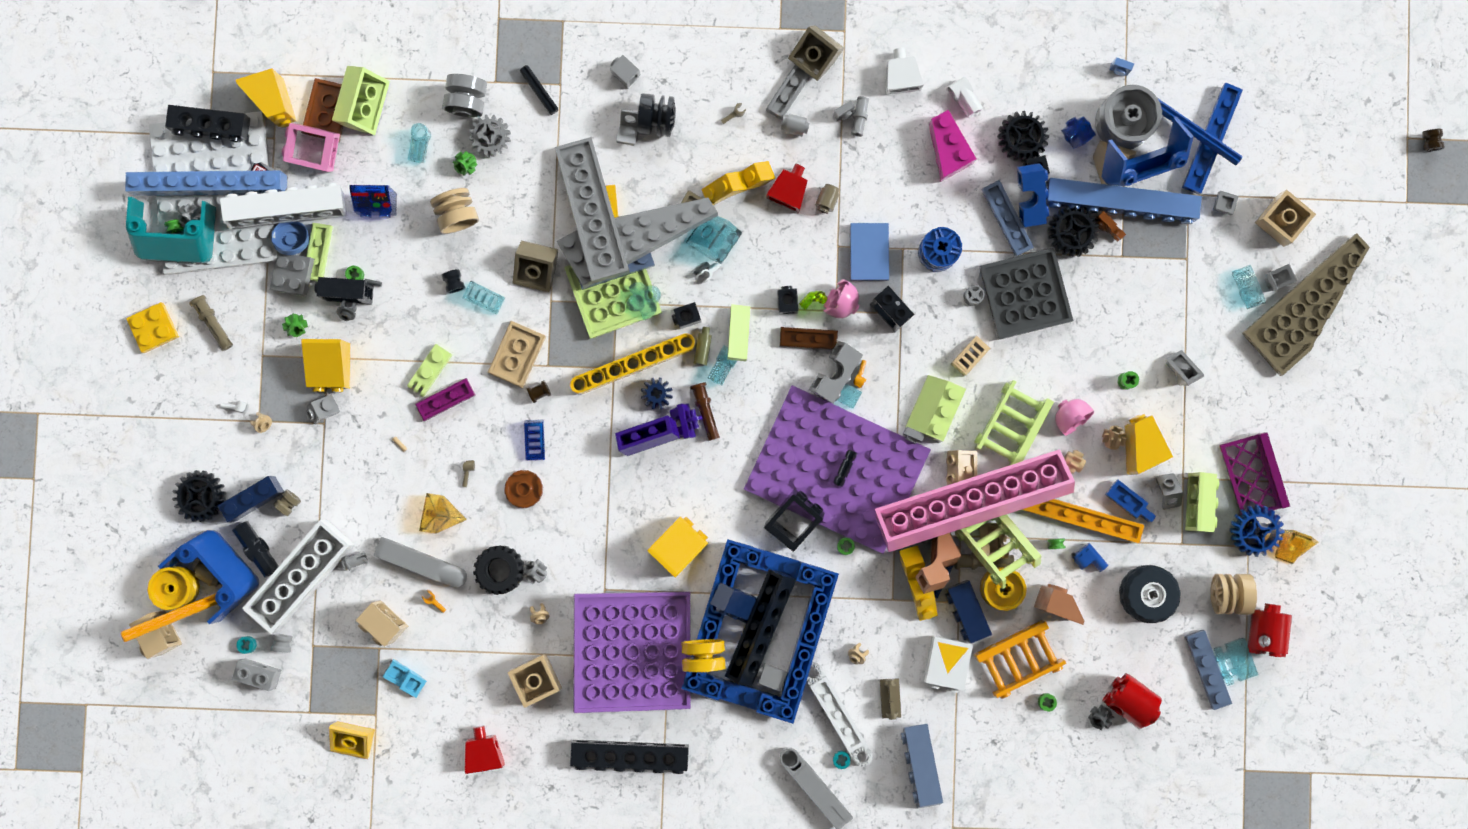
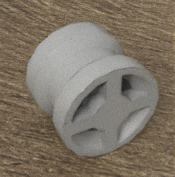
M977 285L970 286L963 295L965 303L970 306L978 305L984 299V290Z
M273 634L274 644L271 646V651L291 652L289 645L293 636Z

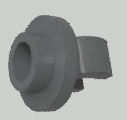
M342 301L341 307H338L336 311L337 315L344 321L354 320L357 310L356 303H353L348 308L346 307V301Z

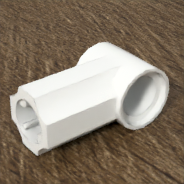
M966 77L948 86L949 94L954 101H958L968 118L982 110V106L972 92V85Z

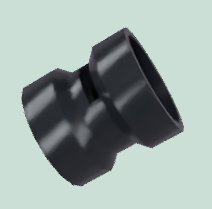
M459 269L450 270L441 275L443 281L447 284L445 287L447 294L465 289L464 282L460 281L461 272Z

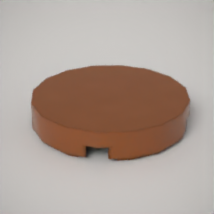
M520 470L510 475L505 483L504 492L507 500L512 505L518 508H528L540 501L543 495V484L537 474L529 470Z

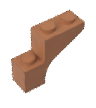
M951 532L932 538L931 565L922 568L916 575L923 594L944 588L950 580L949 573L945 568L955 565L961 557L960 549L955 545Z

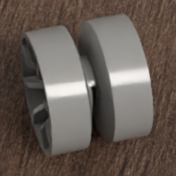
M448 74L445 89L450 93L444 95L442 109L462 117H481L484 102L479 98L485 97L487 82L471 75Z

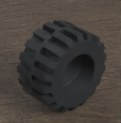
M499 545L485 549L481 555H478L476 558L477 562L473 566L475 567L473 575H476V583H479V587L485 589L489 594L499 595L508 593L517 588L524 578V561L521 560V555L517 554L516 550L509 548V546ZM501 558L508 563L510 573L506 580L496 581L491 577L489 566L494 559Z

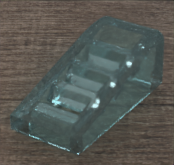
M470 280L462 299L497 315L505 297ZM473 287H474V288H476L477 290H476V292H475L473 298H471V297H469V296H470L471 291H472V289H473ZM480 291L484 292L480 301L476 300ZM487 294H489L491 297L486 305L484 301ZM494 298H498L494 308L490 307Z

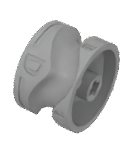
M1122 86L1115 90L1099 107L1095 117L1096 132L1104 142L1108 143V140L1112 139L1117 146L1130 150L1140 146L1158 129L1162 119L1161 104L1156 95L1143 86Z

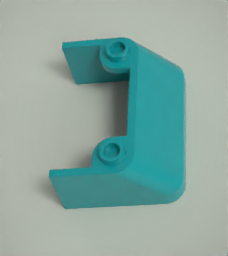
M128 197L126 230L133 252L138 258L187 263H207L211 260L216 219L215 206L202 201L200 220L188 221L184 226V235L146 233L147 225L143 220L144 203L133 197Z

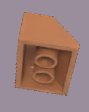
M1048 584L1047 587L1041 585L1034 605L1035 608L1084 625L1085 621L1073 596L1067 594V589Z

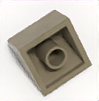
M816 25L809 26L788 59L816 81H819L838 59L844 47Z
M521 240L515 252L512 284L550 292L557 265L558 249Z

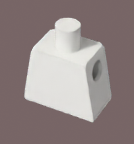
M905 48L894 49V59L888 60L886 66V95L922 90L924 83L916 58L914 56L906 57Z

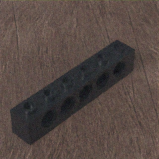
M768 570L725 677L738 685H753L797 579L782 571Z
M573 740L571 742L570 766L575 767L576 770H586L587 767H594L596 771L614 768V771L623 772L625 769H633V772H645V769L653 770V773H664V770H671L673 774H683L684 771H688L689 744ZM593 751L596 754V759L589 760L586 757V752ZM613 752L616 759L609 761L606 759L605 754ZM650 753L654 756L655 760L650 763L646 762L644 755ZM625 754H634L635 760L632 762L627 761ZM670 754L674 757V761L666 763L663 757Z

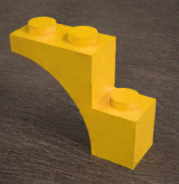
M769 161L753 163L742 171L726 173L701 190L704 197L709 198L714 206L731 196L764 186L776 178Z
M918 545L900 550L901 564L910 586L919 621L938 616L934 591L923 594L916 579V575L925 567Z

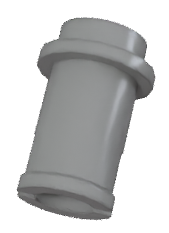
M363 551L350 557L344 556V559H341L344 570L350 571L353 567L368 563L365 552Z

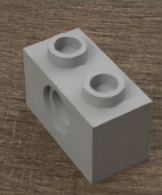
M245 658L237 662L232 680L271 691L276 689L282 670Z

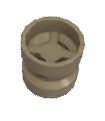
M286 489L282 493L281 499H277L273 505L282 514L289 516L292 513V508L298 506L301 500L293 492Z

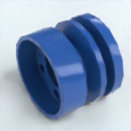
M947 227L932 229L925 235L918 247L920 262L925 268L935 272L949 269L962 253L960 236L954 230ZM939 245L945 246L944 250H938L937 248Z

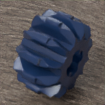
M659 377L657 383H655L654 378H651L652 385L645 382L644 384L648 389L641 388V392L647 393V395L641 396V399H648L645 402L646 406H649L652 402L651 408L655 410L656 404H658L661 410L663 409L662 402L667 406L669 405V402L665 399L673 398L672 395L667 394L673 391V389H665L669 384L668 381L661 385L662 378ZM655 389L662 391V395L658 399L652 396Z

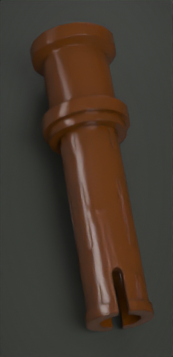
M703 382L690 386V390H693L696 400L694 403L696 407H699L708 441L720 438L710 407L711 398L708 397L705 387L707 384Z

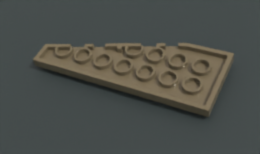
M1358 233L1350 237L1242 333L1279 376H1283L1312 350L1314 342L1323 331L1322 328L1331 317L1344 294L1346 286L1352 280L1355 270L1360 266L1370 247Z

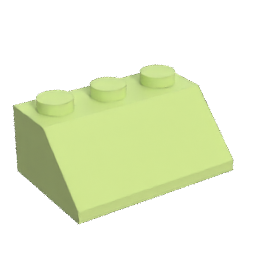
M347 66L332 121L347 128L375 135L390 81L364 67Z
M928 375L905 427L925 434L926 437L939 443L943 442L966 389L950 381Z
M1204 472L1188 473L1185 530L1214 532L1217 527V517H1215V509L1218 508L1216 490L1219 488L1217 474Z

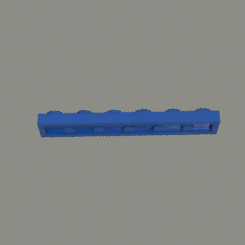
M1226 82L1221 88L1205 131L1221 142L1224 139L1243 89ZM1200 142L1182 188L1200 195L1218 153Z

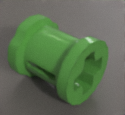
M1128 371L1120 374L1117 383L1121 389L1128 390L1138 385L1139 376L1133 371ZM1128 377L1131 378L1129 384L1125 382Z

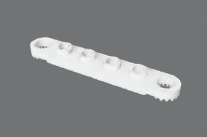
M812 662L811 667L818 669V675L814 678L808 676L807 682L854 762L859 766H868L873 758L871 750L818 663ZM865 751L868 753L866 761L862 762L857 759L859 752Z

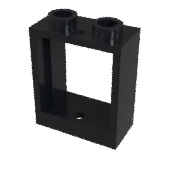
M318 277V282H315L314 291L317 293L316 296L325 301H346V303L372 304L374 285L365 280Z
M889 285L870 303L871 307L894 332L915 315Z
M794 489L769 517L764 528L794 552L823 520V508L817 503L813 504L808 500V496L804 492ZM793 501L815 518L798 538L776 521Z

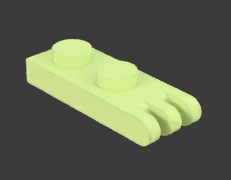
M435 344L407 387L411 389L416 383L417 385L413 391L418 393L422 387L423 390L420 396L424 397L452 357V354Z

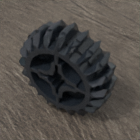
M1022 111L1021 116L1018 112H1015L1014 117L1008 115L1007 120H1003V126H1000L998 129L1001 133L997 135V138L1001 139L998 146H1004L1001 151L1003 153L1009 152L1007 158L1013 155V161H1017L1020 157L1021 163H1024L1026 158L1039 157V153L1045 151L1044 147L1048 145V142L1045 140L1049 138V135L1044 133L1048 131V127H1042L1045 121L1039 122V115L1033 118V112L1026 116V111ZM1025 123L1028 126L1021 128L1019 126L1016 127L1015 124ZM1032 129H1034L1037 134V142L1035 141V138L1032 136ZM1009 131L1015 139L1014 145L1010 141ZM1028 131L1025 139H1022V141L1019 143L1022 134ZM1022 145H1025L1028 148L1031 147L1033 149L1020 150L1018 148Z
M1067 206L1064 211L1060 209L1058 215L1054 214L1052 216L1054 221H1049L1048 224L1051 228H1048L1047 232L1052 233V235L1048 236V240H1054L1051 246H1058L1056 252L1062 249L1063 256L1069 252V256L1072 258L1075 254L1077 257L1082 256V252L1087 254L1089 252L1088 248H1094L1093 243L1098 241L1095 236L1099 235L1100 232L1094 230L1099 227V224H1093L1096 217L1091 219L1088 217L1091 211L1084 214L1083 207L1078 211L1077 206L1072 210ZM1066 218V230L1059 232L1060 223ZM1073 218L1079 219L1084 225H1079ZM1072 228L1073 230L1075 229L1076 231H1079L1075 235L1071 234L1070 232L1067 233ZM1087 231V238L1084 244L1080 245V235ZM1062 238L1068 239L1071 245L1065 243Z
M195 470L194 473H186L187 478L182 476L180 478L182 483L175 484L178 490L172 491L174 494H177V497L172 498L173 501L178 502L174 507L181 508L178 514H185L184 519L191 518L192 522H197V520L204 522L205 518L212 520V515H219L217 509L220 510L218 505L226 501V499H222V495L227 493L221 491L225 485L218 484L221 479L214 478L215 474H208L207 471L200 473L199 470ZM201 480L207 483V485L199 488L194 486L193 483ZM211 492H212V501L210 500V497H209ZM198 493H201V494H202V496H200V497H202L201 500H198V498H197V497H198V495H197ZM199 504L206 509L202 512H197L192 507Z

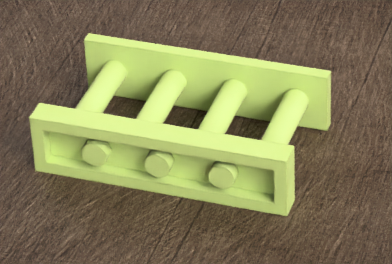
M1014 380L1009 383L1006 382L1001 390L1003 395L983 433H979L974 441L976 450H981L982 446H985L1007 458L1010 462L1008 466L1024 460L1054 401L1048 398L1038 402L1014 389L1016 384ZM1011 395L1035 408L1037 413L1034 418H1028L1007 407L1005 403L1008 397ZM1000 412L1025 424L1026 428H1028L1025 435H1019L997 423L996 420ZM991 429L1016 441L1019 445L1016 452H1011L988 440L987 437Z
M1007 514L991 519L996 521L998 528L977 542L971 537L970 533L990 520L956 530L955 535L957 538L966 543L991 574L990 578L996 585L999 584L1002 589L1006 587L1005 577L1024 564L1031 563L1034 568L1041 564L1040 553ZM1002 534L1010 538L1008 544L989 556L981 549ZM1014 548L1019 549L1022 557L1001 571L993 564V562Z

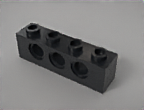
M168 105L165 128L178 136H184V133L196 138H202L203 136H210L209 138L214 140L229 138V141L239 143L241 140H248L251 118L245 113ZM192 119L191 124L186 126L187 120ZM211 121L210 126L205 128L206 122ZM230 123V127L224 131V126Z

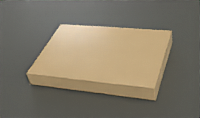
M510 321L487 373L524 388L546 336Z

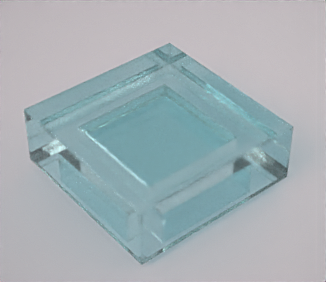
M846 384L837 401L854 409L862 392Z

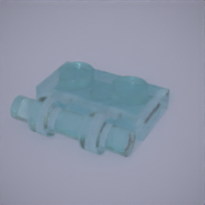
M1242 637L1225 643L1226 652H1223L1221 646L1214 648L1216 661L1219 662L1222 670L1221 674L1227 686L1235 684L1233 680L1234 675H1236L1238 681L1258 675L1245 638ZM1229 658L1233 666L1231 669H1229L1226 661Z

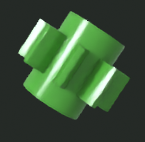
M465 151L464 153L459 152L454 156L456 158L453 161L454 169L459 174L465 176L468 173L471 175L476 171L475 167L478 164L472 153Z
M292 313L284 318L285 323L282 326L283 330L287 331V336L299 337L306 333L305 328L308 327L307 320L303 319L302 314Z

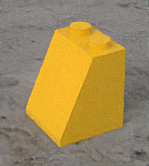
M273 68L236 79L237 85L264 115L278 127L285 128L289 126V123L297 122L285 81Z
M301 339L306 387L311 388L312 392H324V389H332V392H343V389H350V343L341 339Z
M1145 414L1129 419L1130 423L1125 425L1127 438L1125 443L1126 471L1128 475L1140 474L1173 458L1153 415L1145 416Z
M680 516L647 550L675 578L708 544L706 541L708 537L701 530L697 532L692 527L694 523L688 517L683 519Z

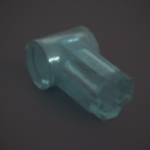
M416 123L411 127L412 136L408 160L425 163L431 131L424 124ZM420 129L425 130L423 137L417 136Z
M725 345L720 350L716 358L717 361L708 376V379L721 386L731 368L733 369L737 363L736 360H727L728 347Z

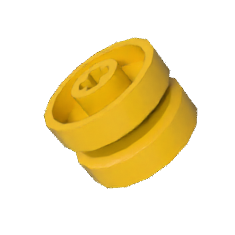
M174 566L160 569L149 580L147 589L149 599L155 606L163 610L181 608L196 600L200 590L199 579L187 567Z
M997 567V569H998L999 571H1001L1002 569L1005 568V567ZM988 571L983 575L979 590L986 604L1004 611L1015 609L1022 604L1026 597L1027 587L1025 580L1018 572L1014 571L1005 577L1006 587L1003 592L1000 591V585H996L990 578L991 574Z
M702 639L681 642L682 653L694 655L682 660L683 671L712 672L726 669L725 658L714 655L725 651L724 640Z

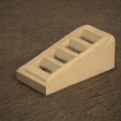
M976 336L950 364L963 376H966L991 348ZM977 343L984 350L981 352L974 346V344ZM972 348L979 356L975 357L969 349ZM967 354L974 361L971 363L964 355ZM962 359L969 366L966 368L959 360Z

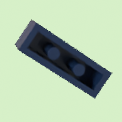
M267 476L221 503L218 507L227 522H236L280 496L284 490L276 476Z
M965 580L945 588L947 591L945 594L946 600L949 605H953L955 610L952 612L954 619L957 623L960 622L962 629L960 633L963 640H967L972 644L991 636L992 632L970 581Z
M720 582L710 604L717 607L715 611L747 623L757 597Z

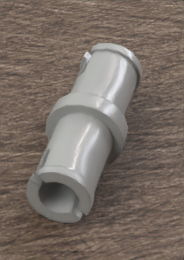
M864 96L857 97L856 111L852 117L854 122L851 135L857 137L863 136L864 124L868 118L866 113L869 98Z

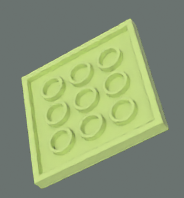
M570 265L564 267L590 339L662 314L646 269L582 290L579 279Z

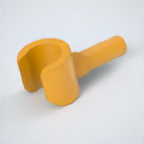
M862 360L858 374L853 380L854 385L859 388L866 381L862 377L867 362L865 360Z
M427 590L431 596L428 599L421 596L425 603L436 606L444 613L446 609L437 602L432 591Z

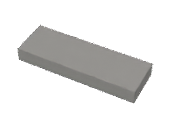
M795 64L767 106L766 111L782 121L784 114L786 115L811 76Z

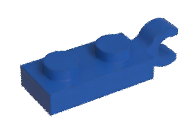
M1118 479L1105 494L1135 519L1141 515L1147 522H1152L1156 517L1146 509L1149 503Z

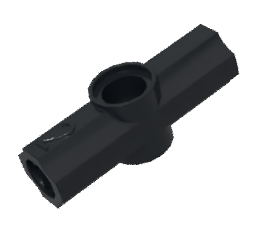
M248 521L237 525L232 531L244 547L242 549L246 557L255 563L264 578L272 575L279 566L269 553L267 543L261 537H258Z

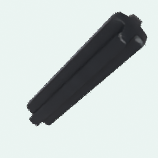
M528 65L523 66L520 69V73L549 114H555L558 111V107Z

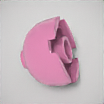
M845 279L837 283L839 287L837 290L832 289L824 303L826 308L824 312L835 318L843 319L848 317L851 313L855 314L859 308V293L856 287Z
M1066 399L1058 405L1059 410L1056 413L1055 421L1059 430L1067 436L1076 431L1077 429L1075 428L1080 424H1085L1094 414V410L1081 399H1072L1069 402Z

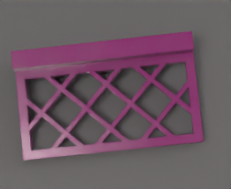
M1268 432L1220 445L1239 510H1244L1243 506L1247 499L1263 507L1264 505L1261 503L1266 494L1273 497L1275 506L1268 507V511L1291 507ZM1248 441H1256L1257 448L1254 453L1244 449ZM1234 446L1240 449L1235 459L1227 455L1226 447ZM1242 451L1252 455L1247 465L1237 461ZM1254 458L1262 461L1263 466L1259 472L1250 468ZM1235 463L1245 467L1240 477L1233 474L1232 468ZM1248 469L1258 474L1253 484L1243 479ZM1260 476L1268 480L1269 484L1265 490L1255 486ZM1241 481L1251 486L1246 496L1238 491ZM1253 488L1263 492L1259 502L1249 498Z

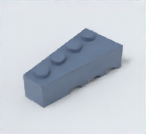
M928 724L904 727L903 733H901V740L903 745L906 744L907 752L904 754L906 764L910 766L911 772H908L910 784H913L914 792H912L914 804H916L917 809L940 805L943 803Z

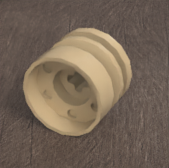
M467 188L448 190L431 199L430 203L434 208V214L442 215L437 219L441 233L458 232L478 223L479 218L474 207H467L473 202L472 198L469 197L470 193Z
M1215 574L1211 581V603L1216 614H1232L1235 611L1239 615H1252L1257 603V589L1254 577L1251 574H1235L1233 577L1231 574Z

